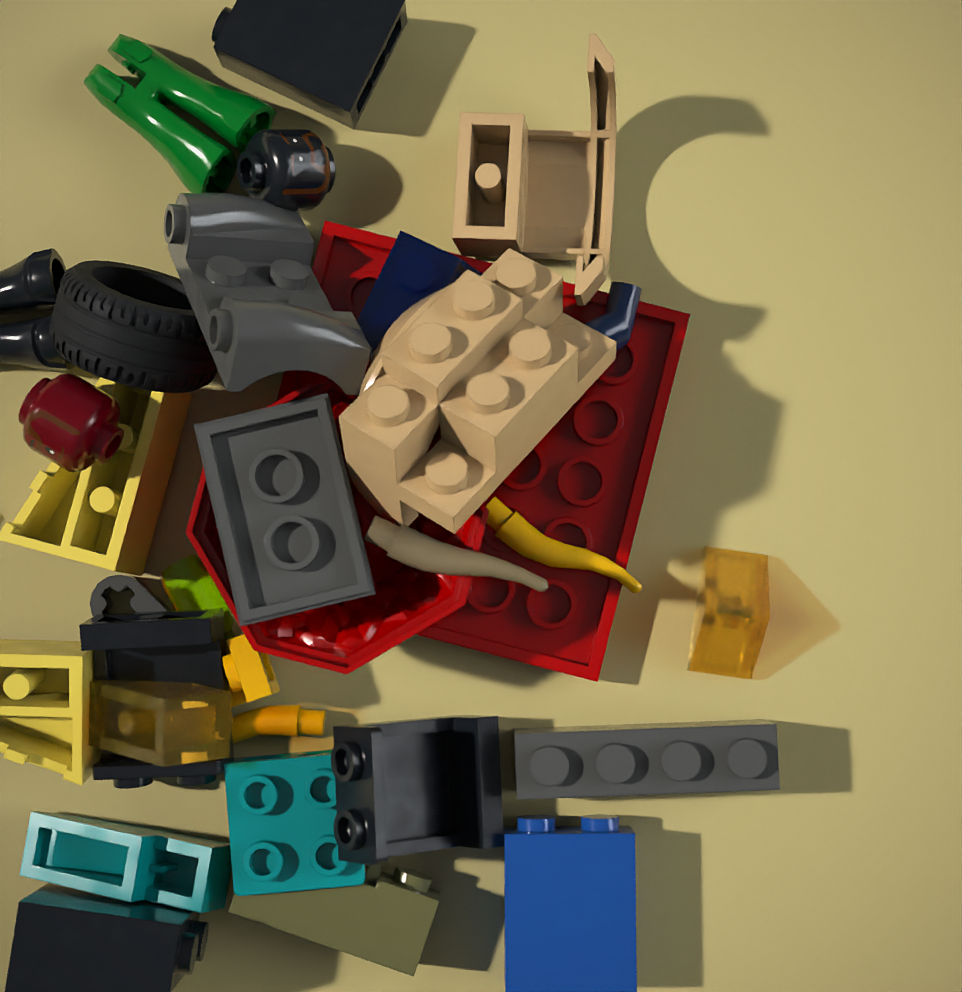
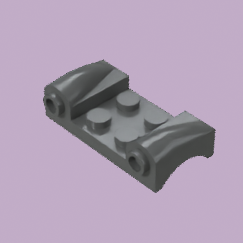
M180 193L176 204L167 205L164 215V237L168 243V250L226 391L241 392L257 380L278 372L305 370L328 377L340 386L346 395H359L371 347L353 313L333 311L310 267L315 242L299 212L274 206L265 200L231 193Z

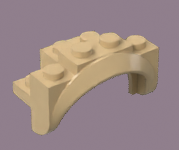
M510 248L481 276L467 269L454 283L421 299L408 308L390 326L376 347L367 366L359 397L339 416L346 467L352 482L364 499L389 522L399 527L401 524L409 526L418 517V512L455 534L616 359L617 342L563 313V276ZM440 424L441 439L427 453L430 443Z

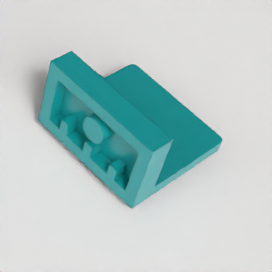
M332 749L239 757L224 764L233 889L237 896L357 886L364 883L366 879L365 864L338 860V844L335 840L333 829L337 811L335 776L331 767Z

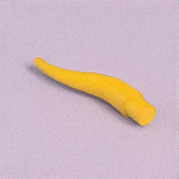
M496 496L486 505L489 510L487 524L497 532L495 536L523 557L550 567L591 570L618 580L632 593L641 592L642 585L624 568L608 558L590 550L546 537L530 525L517 511L513 513Z
M268 705L237 714L231 718L233 744L257 735L298 737L299 734L323 736L326 711L301 709V705Z

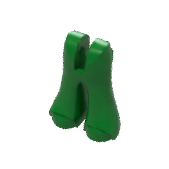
M119 34L108 48V52L132 75L137 76L142 81L134 88L120 76L104 66L96 64L85 78L84 85L105 108L133 128L161 154L190 193H224L232 182L237 168V159L233 152L174 114L165 105L171 104L188 112L240 153L245 151L250 138L262 129L271 128L276 110L251 95L219 86L192 73L138 39Z

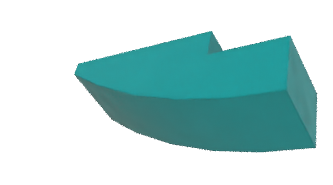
M32 811L30 813L19 876L127 902L147 900L197 913H205L225 908L232 869L230 843L121 822Z

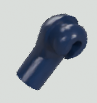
M611 282L604 314L586 322L585 325L617 342L616 351L622 349L630 340L642 289L625 282Z

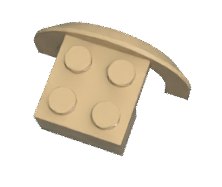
M589 33L587 66L590 89L591 131L528 129L524 113L460 112L452 239L460 254L469 257H500L510 248L529 259L577 260L575 298L578 306H585L607 279L613 228L617 140L616 69L614 58L596 33Z

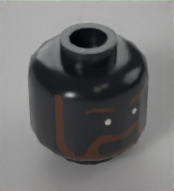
M262 129L250 138L245 151L240 154L237 162L239 184L247 191L249 197L265 200L274 206L289 211H309L320 205L325 195L332 189L336 176L335 161L330 149L324 145L320 137L313 131L306 129Z

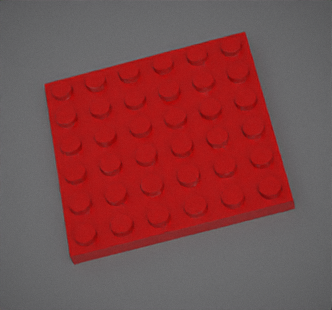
M325 220L312 271L333 311L353 313L371 347L369 364L382 337L401 314L421 299L443 289L449 283H454L461 276L457 268L459 262L465 270L468 269L479 276L493 263ZM456 268H457V271H456V273H455V275H454V277H453V279H452V281H451V278H452V276H453V274H454V272H455V270H456ZM563 281V313L585 324L604 314L609 293L598 290L585 306H578L575 298V284ZM639 301L631 337L627 345L616 351V359L494 490L484 501V504L487 505L496 496L513 513L517 511L530 525L546 537L590 550L608 558L626 570L690 314ZM305 370L284 371L277 401L321 376V374ZM486 523L479 552L505 560L544 578L548 582V588L542 592L519 582L488 576H473L465 606L415 635L598 682L622 584L614 578L591 570L550 567L527 559L496 537L495 534L497 532Z

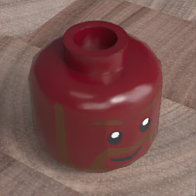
M61 374L52 380L43 378L38 381L25 397L19 411L18 421L24 425L23 438L25 443L33 451L70 472L84 471L96 461L102 464L107 463L117 452L124 437V430L118 427L120 407L116 399L74 374Z

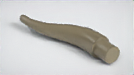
M376 515L363 539L386 550V556L421 571L449 576L494 577L519 582L542 592L548 588V582L544 578L517 565L481 552L438 541L404 524H401L399 527Z

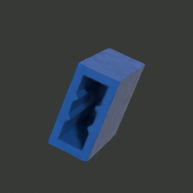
M604 814L581 816V826H555V816L550 815L517 816V826H503L505 992H637L635 832L630 826H619V816Z

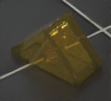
M704 546L687 670L751 680L770 619L768 555Z

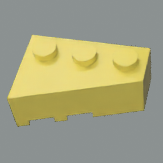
M100 377L95 386L113 396L120 407L118 427L124 430V437L117 452L107 463L102 464L96 461L84 471L70 472L54 462H51L46 471L40 470L29 486L33 491L12 523L6 522L1 529L0 541L112 571L142 576L192 394L189 392L165 393L126 386Z
M0 639V752L4 753L3 758L22 765L25 762H29L63 774L62 779L81 786L93 774L92 766L99 761V723L93 650L81 651V641Z

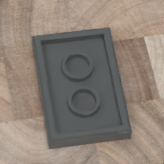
M328 393L194 425L240 626L376 594L332 403Z

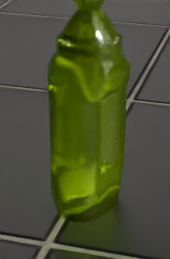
M193 554L161 572L163 589L175 610L223 608L226 652L230 654L227 640L235 637L232 631V612L201 559Z

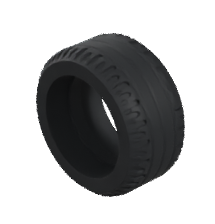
M100 260L80 262L67 269L64 273L49 325V337L58 353L67 361L101 378L149 391L188 393L199 390L212 382L218 369L181 279L140 266Z

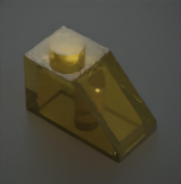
M122 680L90 681L89 746L161 767L229 758L230 732L233 727L231 692L195 683Z

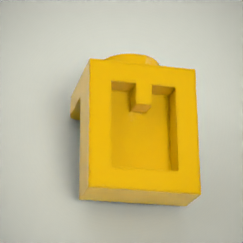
M244 634L227 640V655L222 656V661L229 682L230 708L281 691L269 654L254 651Z

